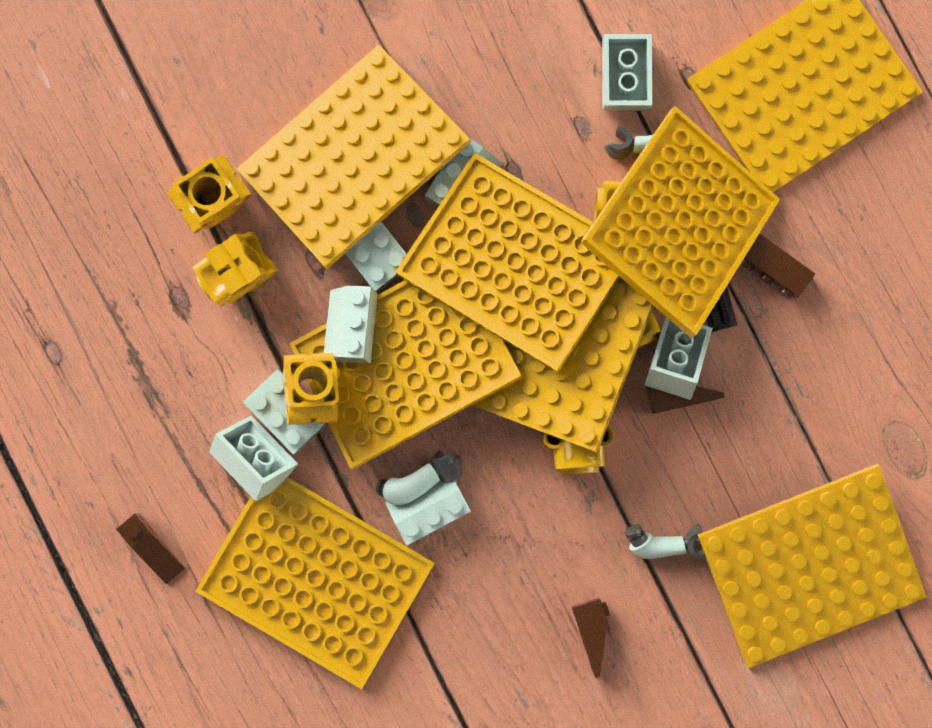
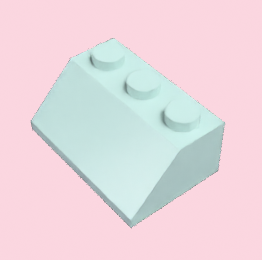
M471 140L469 145L442 167L425 194V199L439 207L474 153L500 168L503 163L483 146Z
M344 286L330 290L324 353H333L336 362L371 364L378 293L372 287Z
M252 416L215 434L209 451L255 501L272 493L298 465Z
M440 480L418 499L404 505L385 502L406 545L471 512L455 480L448 483Z

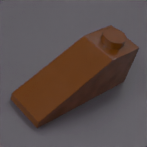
M646 386L652 414L725 397L723 392L696 386L693 396L689 400Z
M140 513L133 514L116 529L129 546L165 584L185 569Z
M596 598L572 606V611L595 678L600 677L608 625L606 617L610 616L606 602L601 603L600 598Z

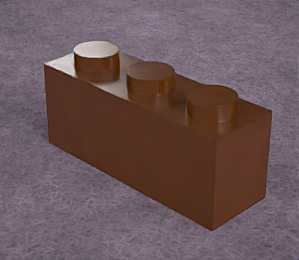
M760 233L741 262V265L747 270L752 271L754 269L761 274L759 278L769 285L773 283L779 287V292L788 299H791V297L794 299L798 298L815 275L813 271Z

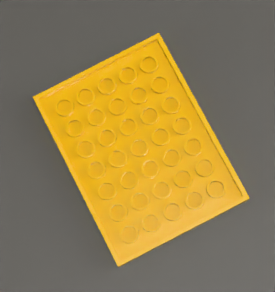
M805 0L686 80V83L743 166L773 193L923 93L860 0Z
M378 44L240 165L237 171L319 262L328 269L469 145L471 140Z
M675 106L668 112L580 243L692 338L701 329L780 199Z
M476 153L472 155L395 272L406 281L557 373L620 278V276L580 243L594 222Z
M620 277L558 373L504 340L523 378L471 406L597 453L654 306Z
M404 280L378 294L371 364L336 362L339 393L337 403L338 422H329L328 424L350 469L353 470L523 378L503 339ZM327 323L289 343L294 354H306L307 356L324 353ZM307 379L314 395L323 392L319 382Z
M878 464L697 535L747 668L927 598L884 475Z
M287 477L272 493L255 501L250 497L195 592L362 689L435 563Z

